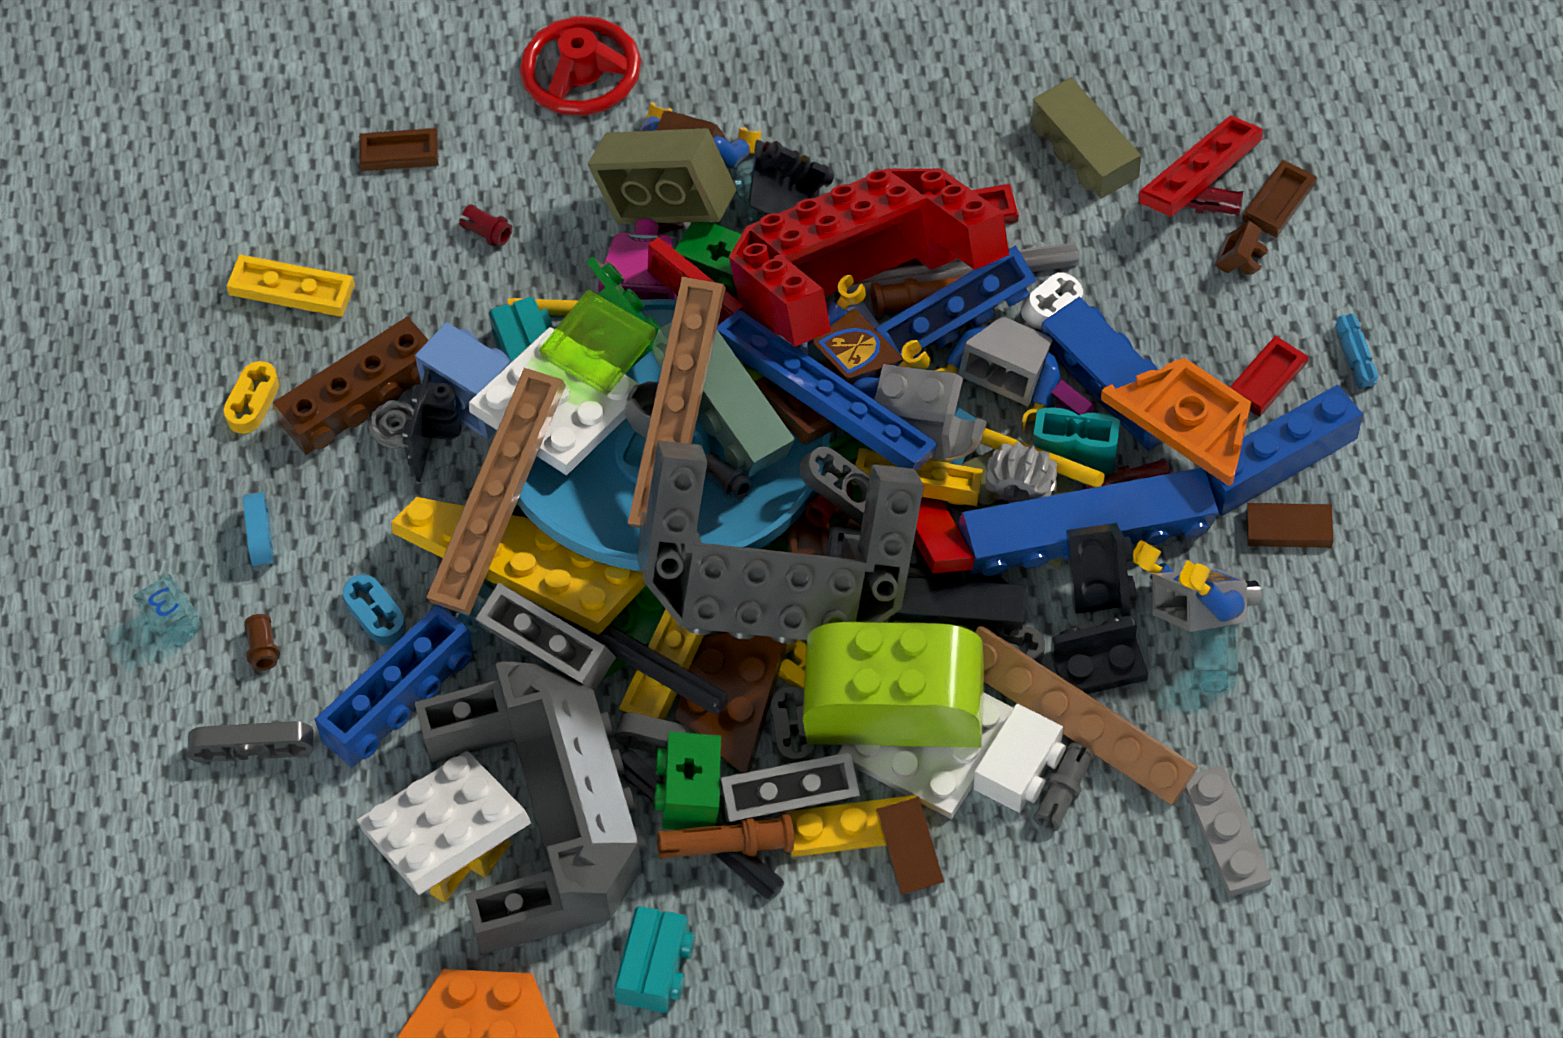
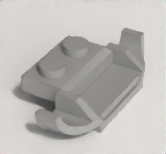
M883 364L875 401L938 443L934 456L929 460L952 463V460L965 457L973 453L980 446L986 421L976 418L975 421L961 420L954 416L963 381L961 376L956 373Z

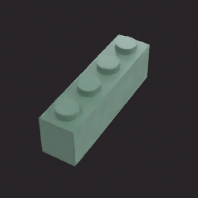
M672 322L659 328L652 345L655 359L661 367ZM716 330L698 413L706 432L711 436L715 435L724 448V455L728 463L735 469H744L748 472L749 477L785 458L795 439L718 330Z

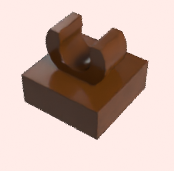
M1248 221L1227 234L1214 266L1227 273L1237 267L1248 275L1258 272L1262 266L1256 263L1252 256L1261 258L1268 252L1264 244L1257 242L1262 229Z

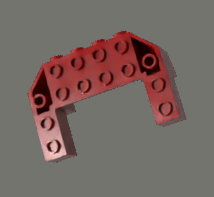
M887 168L872 171L865 178L853 183L838 185L831 192L814 199L802 200L795 207L780 213L765 215L760 221L746 226L729 259L737 298L744 305V313L775 334L781 335L796 347L831 332L825 296L839 291L838 283L846 275H852L854 279L853 284L914 258L930 270L956 259H960L973 270H976L1009 256V248L1003 212L943 169Z

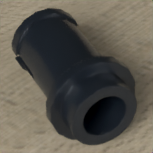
M714 452L708 453L706 455L707 467L705 478L721 489L723 496L727 500L734 499L740 501L744 499L752 488V481L749 479L748 472L744 469H735Z

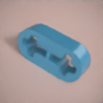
M265 492L243 495V506L252 566L273 564L274 552Z
M362 574L351 577L343 587V598L348 611L373 641L381 645L396 643L406 632V622L401 609L372 576ZM358 590H362L364 593L369 592L372 604L368 606L362 598H356L355 592ZM381 614L388 622L393 621L394 627L390 630L384 626L380 627L377 615Z

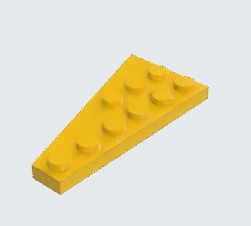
M416 497L391 521L392 533L443 558L465 506ZM514 515L510 517L485 577L486 580L496 585L500 583L525 599L598 635L646 586L641 571L614 567L575 553L541 531L529 518Z

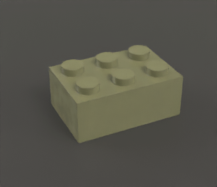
M708 128L605 133L587 164L617 224H636L641 219H650L656 223L717 222L721 220L737 190Z

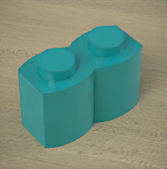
M1062 408L1039 409L1036 414L1033 445L1034 447L1103 472L1104 475L1114 473L1120 420L1102 413L1077 415L1072 411Z

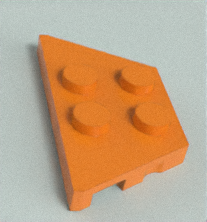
M1186 358L1168 363L1160 370H1149L1136 375V381L1116 389L1112 384L1102 390L1101 400L1229 487L1234 483L1251 401Z
M443 969L397 1038H559L532 973Z

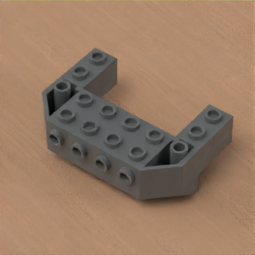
M658 440L647 512H641L638 563L644 583L680 627L699 635H707L712 631L728 632L731 636L740 639H752L754 635L770 636L773 640L781 643H795L797 639L807 640L808 634L813 629L822 625L838 622L883 623L902 609L924 487L915 469L872 464L860 535L844 534L840 558L701 543L697 531L707 467V459L702 446Z
M509 661L498 662L495 664L499 680L414 702L430 763L459 756L466 750L474 752L515 741L550 866V871L465 894L481 955L611 920L642 870L640 852L647 851L641 825L633 827L630 814L636 812L631 790L629 787L622 788L619 779L620 775L625 774L619 750L611 751L608 738L614 737L608 713H600L592 689L541 664Z

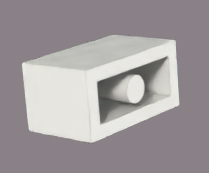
M1017 703L974 771V790L1019 813L1027 801L1034 803L1045 784V780L1042 779L1043 774L1048 766L1055 769L1064 755L1066 745L1062 744L1063 726Z

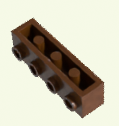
M408 316L272 402L278 423L305 455L315 449L320 450L327 447L336 435L349 427L354 428L361 425L368 415L379 406L391 400L397 401L404 391L415 384H421L415 355L429 340Z

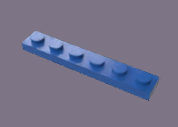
M741 310L736 311L717 326L718 332L738 359L896 466L911 468L916 471L934 456L938 445L936 441Z

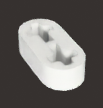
M1058 272L1052 275L1033 290L1022 305L1021 315L1031 327L1041 330L1044 320L1077 297L1083 296L1082 286L1076 278L1069 274ZM1044 306L1047 309L1041 310L1040 308Z

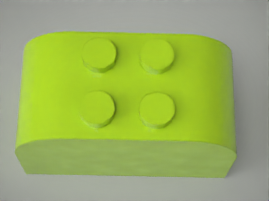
M838 622L819 626L808 634L803 704V724L807 744L982 748L983 642L979 635L973 631L949 624Z

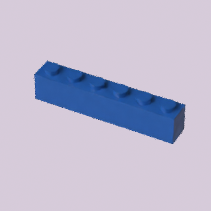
M1197 468L966 511L962 513L957 527L975 557L973 569L968 570L969 575L983 573L984 576H994L1006 571L1009 567L1023 565L1025 568H1036L1044 565L1048 560L1062 557L1069 561L1066 530L1117 523L1123 537H1130L1132 544L1142 540L1149 545H1157L1173 536L1184 535L1186 538H1194L1205 534L1211 528L1219 512L1206 471L1203 468Z

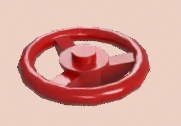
M574 16L554 21L533 36L522 52L519 73L524 89L542 107L561 115L588 116L607 111L628 96L639 80L642 59L636 42L619 25L600 17ZM592 32H597L613 39L622 48L624 56L598 41ZM555 40L558 44L560 59L547 92L538 83L534 69L537 55L547 43ZM603 72L624 75L615 88L601 97L584 101L564 100L572 86L590 85L596 82Z

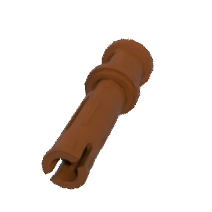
M963 276L917 282V279L910 277L905 278L903 283L882 286L878 282L871 283V302L875 318H883L886 313L905 311Z
M782 813L779 818L754 820L752 817L740 820L739 824L657 831V839H659L657 840V850L660 860L731 851H742L743 855L756 856L757 851L783 849L785 853L793 852L794 831L789 813Z

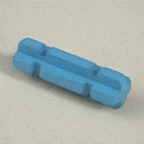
M1352 313L1346 316L1341 315L1336 319L1335 329L1338 337L1343 339L1341 345L1350 369L1355 372L1352 374L1354 381L1359 388L1374 386L1377 384L1378 372L1375 364L1370 362L1372 356L1364 334L1358 330L1361 328L1358 318Z

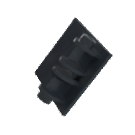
M757 139L755 141L748 207L765 215L780 213L795 207L802 200L819 197L820 188L831 185L834 173L830 171L829 166L821 165L815 161L811 163L809 156H801L800 152L792 151L782 146L778 141H773L772 143L767 141L764 143Z
M425 370L422 384L416 385L412 397L413 418L412 420H406L403 428V444L408 445L409 448L408 465L414 469L416 482H421L432 438L453 440L462 432L454 389L445 383L432 382L430 370Z

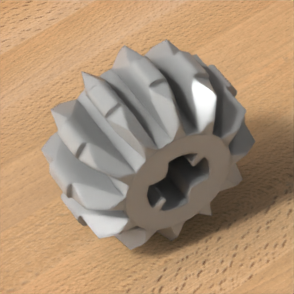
M1016 442L1014 446L1002 444L1000 449L995 450L992 457L988 460L985 477L987 480L986 488L994 492L995 499H1004L1008 503L1051 496L1057 484V463L1049 459L1048 452L1035 450L1034 445L1026 447L1020 442Z

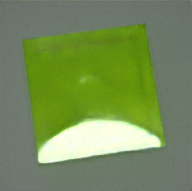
M588 289L539 348V353L543 359L608 396L654 339L656 331L655 327Z

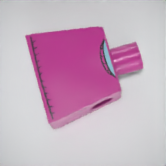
M650 219L638 220L635 224L634 233L616 234L604 265L609 261L618 269L625 279L620 283L624 290L631 289L640 300H677L676 294L647 272L648 244L659 237L672 247L671 237L658 235L659 225ZM599 280L598 289L600 293L605 288V286Z

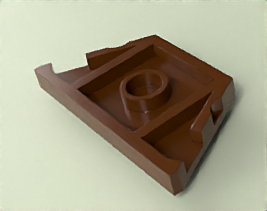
M726 632L702 639L689 670L726 691L729 695L727 707L719 715H714L681 695L674 719L676 723L693 729L697 734L721 736L720 757L732 766L738 774L751 771L788 643L777 642L770 636L754 635L752 639H740Z

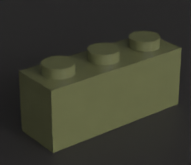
M1072 77L1033 98L1032 117L1030 120L1034 131L1040 137L1046 136L1053 144L1054 151L1059 160L1064 164L1069 163L1075 169L1078 180L1085 189H1092L1102 199L1139 178L1141 154Z

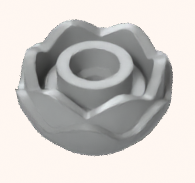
M394 400L379 406L373 412L372 421L369 423L372 437L376 442L387 448L398 449L406 447L407 445L403 444V428L406 420H412L414 409L406 402Z

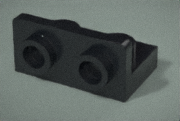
M1117 523L1066 530L1072 604L1075 613L1118 608L1122 617L1131 616L1130 601H1136V586L1133 576H1128L1127 563L1133 562V548L1130 537H1123Z
M1109 619L1099 626L1082 630L1070 628L1053 636L1050 656L1056 674L1086 694L1147 681L1148 671L1136 638L1137 624L1135 619Z

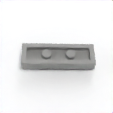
M1224 765L1194 773L1184 791L1228 897L1271 885V875Z

